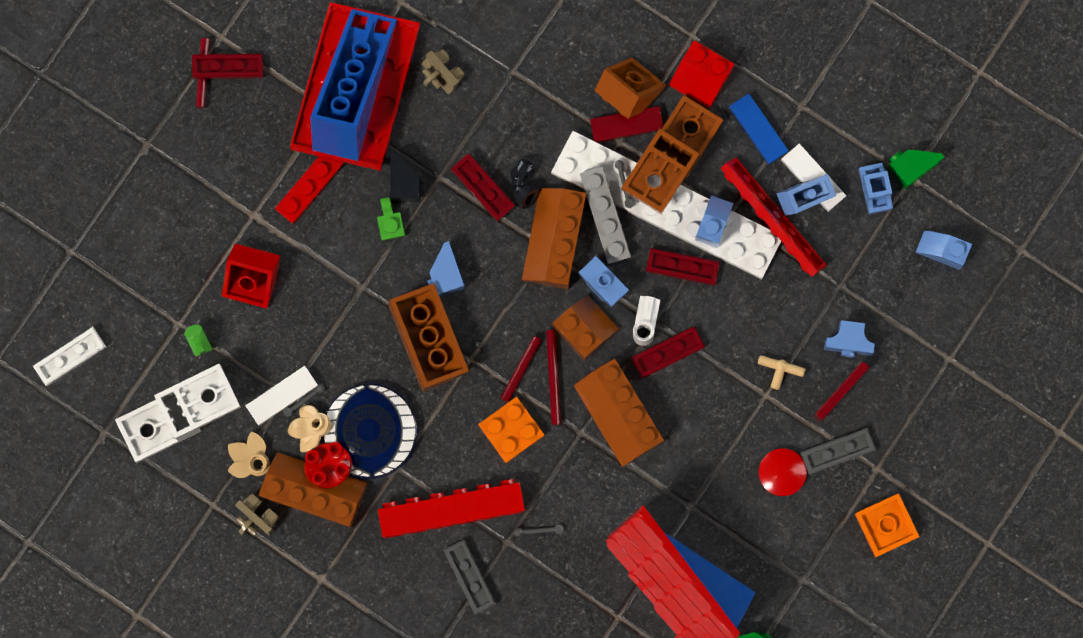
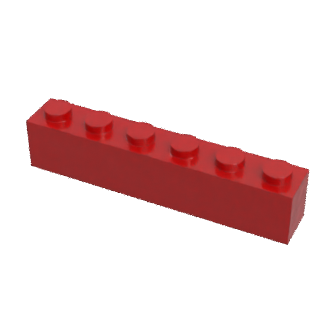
M514 479L500 482L501 486L492 488L491 484L476 486V491L468 492L467 488L454 490L453 495L444 496V493L429 495L430 499L420 501V497L406 499V504L397 505L396 502L382 504L383 508L378 509L382 537L387 539L524 513L525 509L520 482L515 483Z

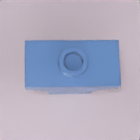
M883 163L860 167L858 170L868 214L892 210V189L888 172L884 170Z
M596 256L579 271V275L585 280L587 286L611 308L629 292L624 284Z
M841 320L837 335L825 340L824 350L841 352V356L855 357L856 354L872 356L875 344L869 342L865 337V323Z

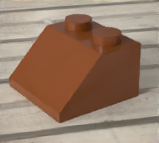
M631 57L604 69L594 91L604 101L615 107L621 115L629 119L642 113L665 89L666 85Z
M586 295L568 308L552 323L553 328L584 361L620 330L589 295Z

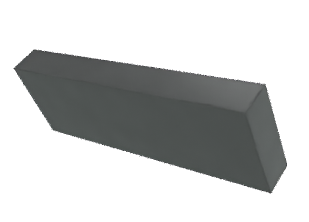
M868 428L800 452V455L805 463L808 475L871 453L876 451Z
M465 539L444 549L443 551L474 614L476 615L496 605Z

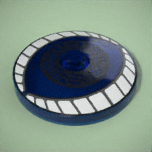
M360 384L348 388L332 401L325 413L329 417L332 426L330 432L322 436L323 444L338 442L348 451L352 460V468L349 474L351 476L361 479L386 477L399 470L414 451L417 441L415 415L408 402L398 392L389 387L379 384Z

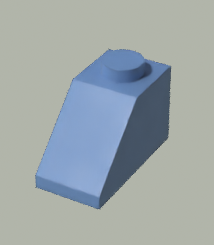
M828 174L776 193L785 215L796 214L836 196Z
M711 195L695 240L717 248L734 203Z
M924 230L915 253L960 270L964 266L972 244L951 235Z
M449 241L443 244L430 270L431 279L427 280L428 285L435 284L440 298L465 289Z

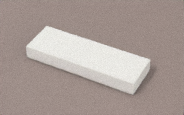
M800 144L781 159L801 183L826 175V172ZM831 178L830 181L836 196L820 203L827 212L831 211L846 197L844 192Z
M92 327L33 367L45 386H49L107 347L95 328Z
M303 366L245 406L260 426L314 390L318 384L307 368Z

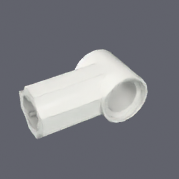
M640 296L633 328V339L641 346L650 344L654 338L660 300L655 297ZM641 328H646L650 331V335L646 338H641L637 335V331Z

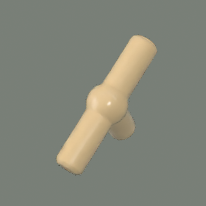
M762 355L758 359L759 365L776 369L771 383V388L776 390L780 389L785 372L803 377L806 370L803 367L787 363L785 360H776Z

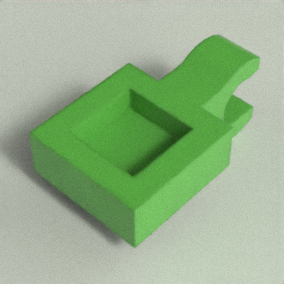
M390 197L380 199L384 216L377 217L382 241L404 237L405 233L400 212L393 214Z

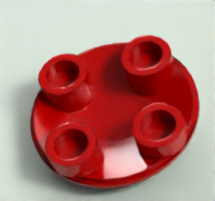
M338 442L318 445L305 455V474L308 480L318 487H336L343 483L351 472L352 460L350 454Z
M775 449L769 452L760 463V481L763 487L774 495H792L803 486L806 480L807 470L803 459L790 449Z

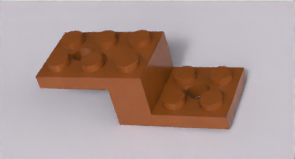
M683 95L663 128H659L621 187V190L659 214H662L683 180L687 179L723 123V119ZM688 122H693L697 125L698 130L693 134H689L685 131L684 125ZM652 175H656L660 178L661 184L658 187H650L647 179Z

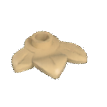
M310 405L300 408V418L292 421L288 428L290 436L300 439V452L303 453L316 448L321 436L328 434L332 426L326 414L319 413L315 407Z
M251 432L248 436L247 444L238 442L228 444L229 455L234 461L228 469L230 474L237 478H245L251 474L263 476L267 473L270 467V460L265 455L266 444L258 434ZM257 460L263 462V466L260 469L254 467V463Z

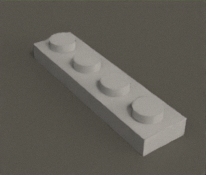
M604 167L580 173L608 264L630 258V250Z

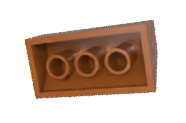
M539 189L522 281L563 289L569 288L586 193L568 189Z
M434 283L389 300V309L422 392L444 385L469 372Z
M615 359L594 370L573 385L622 467L663 444L662 436Z
M277 452L266 473L259 496L352 528L367 483L348 476L343 483L336 487H318L308 480L304 470V461Z

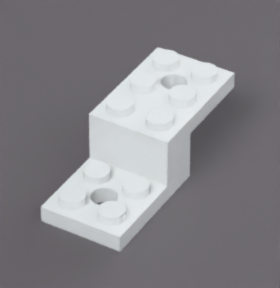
M217 364L154 395L156 400L115 419L135 462L138 463L201 432L200 427L241 408L221 365ZM208 389L213 390L215 393L214 400L209 403L202 400L203 392ZM146 424H151L154 428V433L150 437H143L141 434V429Z

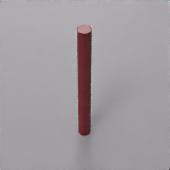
M547 330L552 425H561L556 330Z

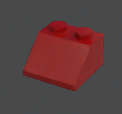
M694 40L680 62L669 86L705 108L710 109L732 73L734 63Z
M235 243L226 262L222 297L267 309L278 274L280 255Z

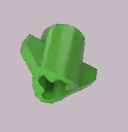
M192 325L185 330L184 335L195 356L212 350L206 334L200 325Z

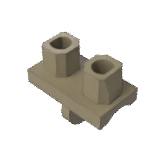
M431 50L426 54V59L422 62V66L425 68L422 73L427 78L423 84L426 87L433 84L437 90L442 87L450 95L455 91L464 73L457 66L450 71L445 65L449 62L450 58L444 50L433 53Z
M253 493L243 502L239 500L235 505L249 518V520H246L240 516L236 520L242 526L239 533L244 535L248 531L255 536L259 532L253 527L255 523L270 536L274 531L272 527L277 522L279 516L270 508L261 518L254 513L263 502Z

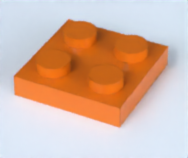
M517 397L478 424L505 463L511 461L545 436Z
M899 493L855 513V517L875 557L919 537Z

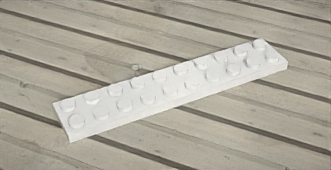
M572 131L551 174L585 190L580 173L604 167L616 207L762 280L781 243V240L773 235L769 229L731 210L717 248L696 241L695 238L710 199L682 185L679 186L662 214H659L631 195L630 199L634 201V206L626 208L624 191L621 190L622 183L619 171L615 168V162L617 160L623 161V172L626 180L637 163ZM652 175L647 179V183L650 187L654 188L661 184V180L658 176Z

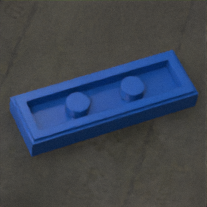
M749 93L729 106V109L768 165L788 153L789 150Z

